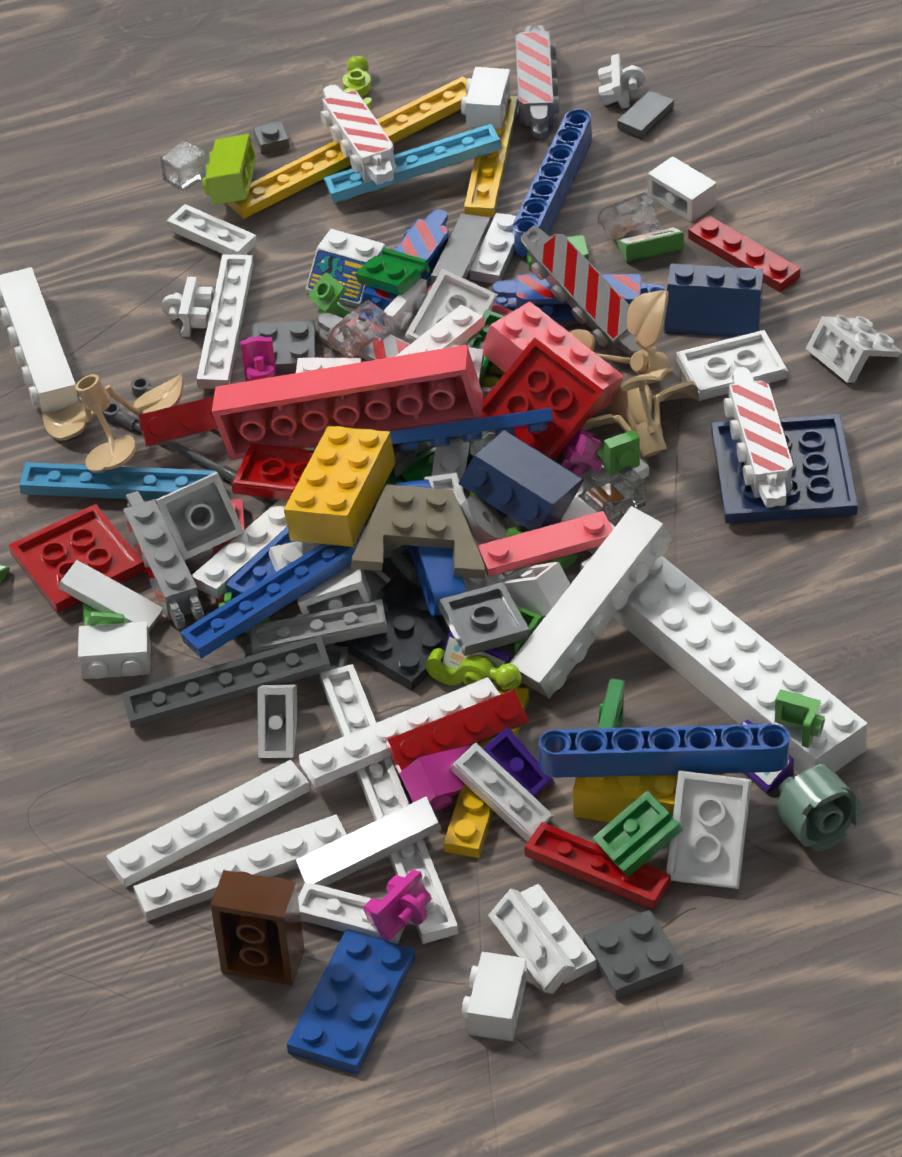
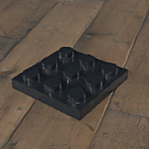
M397 574L371 598L372 601L382 599L388 632L334 644L349 647L350 654L408 689L413 690L429 675L425 663L431 652L437 648L445 650L450 628L443 615L432 616L430 614L422 588Z

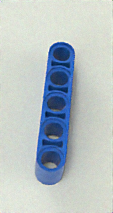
M428 479L394 484L398 486L432 488ZM408 545L429 612L432 616L442 615L439 609V599L467 592L463 578L453 576V549Z

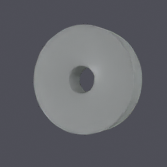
M472 495L460 505L470 532L478 541L484 544L505 537L507 532L506 525L500 514L491 504L478 496Z

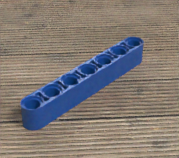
M574 109L567 112L513 222L515 252L520 256L527 257L526 253H529L521 241V236L531 227L536 225L549 235L592 143L591 115L586 110Z
M778 724L555 729L543 733L539 739V765L545 775L554 778L678 775V771L703 774L777 772L788 765L790 735L785 727Z

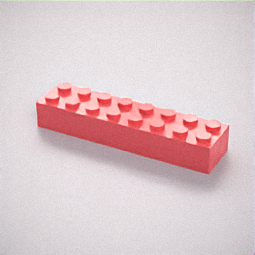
M461 345L217 386L215 388L212 414L230 460L245 457L251 443L297 449L318 446L328 426L390 432L481 418L483 393L468 345Z

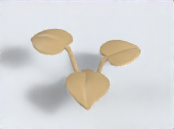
M659 290L641 294L631 302L628 308V331L636 335L635 343L644 350L637 351L631 358L604 354L597 355L604 361L630 364L631 368L638 375L668 368L667 356L663 352H657L656 347L651 346L658 341L663 330L669 291ZM581 329L569 332L590 350H594L595 339L590 332ZM646 385L645 391L651 412L652 394L649 386ZM639 387L625 392L619 389L612 398V415H620L635 432H637L636 425L646 421ZM616 423L623 431H625L620 424Z
M673 368L659 369L648 374L632 377L620 386L623 392L639 387L646 421L636 425V434L640 438V451L643 458L651 457L667 450L662 435L659 403L678 398L697 400L698 387L695 382L689 381L672 386L652 396L654 420H652L645 391L646 385L669 378L674 374ZM612 414L588 419L581 427L582 429L589 430L607 424L618 423L626 432L632 430L620 415Z
M91 374L85 376L75 386L82 403L74 404L56 412L42 413L44 426L52 438L60 441L68 440L82 433L86 428V423L91 422L94 415L97 414L109 443L95 447L87 455L85 460L86 467L92 473H102L106 470L117 468L132 458L137 446L134 438L130 435H124L114 440V436L102 413L110 406V396L135 415L175 406L182 397L184 377L180 374L144 393L132 405L114 392L110 385L104 387L98 375Z

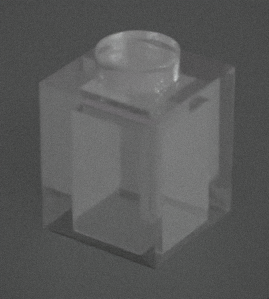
M187 140L160 157L163 180L181 192L186 191L201 181L203 177H206V164L208 161L206 152Z

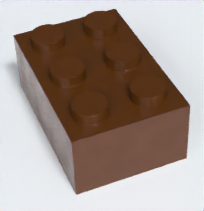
M223 870L211 902L221 973L293 986L305 951L296 882L279 877L270 878L252 875L244 871Z

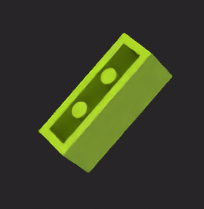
M250 134L215 139L213 150L209 152L210 162L206 164V177L202 178L205 195H210L212 205L246 200L257 160Z

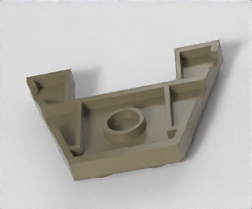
M398 485L385 486L354 551L351 569L382 571L383 544L453 549V576L484 578V562L453 490Z

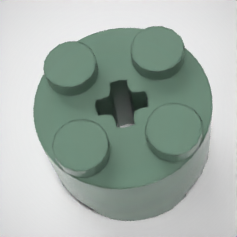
M819 764L800 773L796 777H788L779 786V792L781 793L777 803L779 819L805 847H811L814 851H824L841 843L848 836L845 831L850 824L853 823L856 826L860 820L862 813L860 799L826 764Z

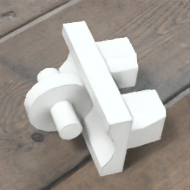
M620 54L611 56V65L598 69V76L602 84L599 87V95L604 106L619 102L621 109L629 108V89L635 90L644 84L645 72L640 67L634 65L623 69L621 67Z
M187 277L183 297L180 293H174L163 299V312L171 320L179 318L183 322L181 337H191L193 328L207 329L210 317L209 308L212 307L214 298L213 287H200L197 285V277Z

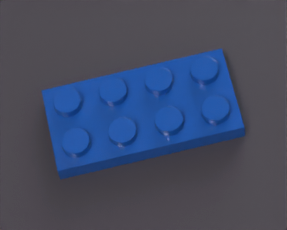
M346 929L287 1042L288 1053L358 1075L415 960V949Z

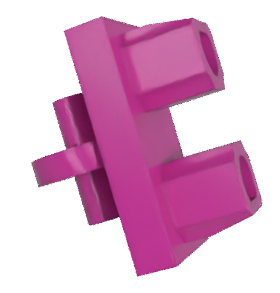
M258 336L240 341L245 382L277 376L272 337Z
M581 428L561 452L565 458H563L560 465L579 477L588 471V465L594 471L599 472L602 462L596 455L601 442L593 437L594 434Z
M412 869L405 877L395 875L387 883L386 890L388 894L382 900L371 898L363 906L368 922L377 927L381 939L390 942L410 921L415 924H422L427 919L428 914L425 906L432 900V897L423 885V876L420 871Z

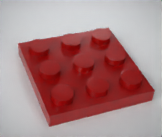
M534 337L482 401L481 418L551 408L554 424L547 425L548 430L528 433L527 428L516 429L514 436L552 460H555L608 394Z
M96 504L9 544L10 553L57 613L81 602L58 589L61 579L76 560L118 583L145 571L143 560Z

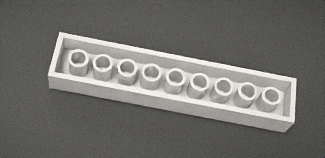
M663 556L658 557L649 569L645 580L638 583L631 592L625 606L614 614L613 618L739 724L746 719L753 724H778L774 723L775 699L780 689L821 700L820 715L825 716L824 728L820 737L814 736L809 748L802 746V730L781 725L789 732V755L794 759V771L798 774L819 764H826L831 770L836 772L866 751L867 722ZM592 557L581 563V570Z

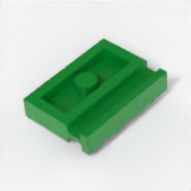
M383 248L381 250L383 254L380 257L374 256L367 260L365 265L355 275L360 284L401 296L421 279L420 274L423 271L428 273L430 267L426 259Z
M610 678L605 701L601 702L599 709L598 728H621L624 717V691H622L624 680Z
M647 790L592 838L617 867L629 877L676 837L683 828Z

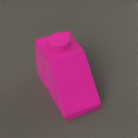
M471 745L419 757L402 770L399 774L412 802L414 803L427 797L434 812L451 805V798L463 789L464 783L450 768Z

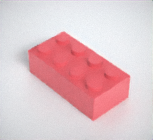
M526 303L490 325L481 349H483V355L505 373L535 337L608 394L590 417L612 404L613 395L619 389L624 376L533 303Z

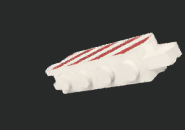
M338 85L326 86L323 90L325 98L322 99L324 111L320 113L324 127L330 128L334 142L340 143L343 156L350 158L353 171L355 173L359 172L365 183L373 180L379 185L386 181L394 180L393 174L397 168L394 161L393 144L360 95L355 91L343 92Z
M736 368L732 372L733 384H729V398H724V411L726 418H732L730 430L732 439H738V460L745 463V466H743L745 484L751 485L754 498L761 497L766 508L786 505V494L792 489L793 462L769 384L761 380L754 381L750 370L747 368Z

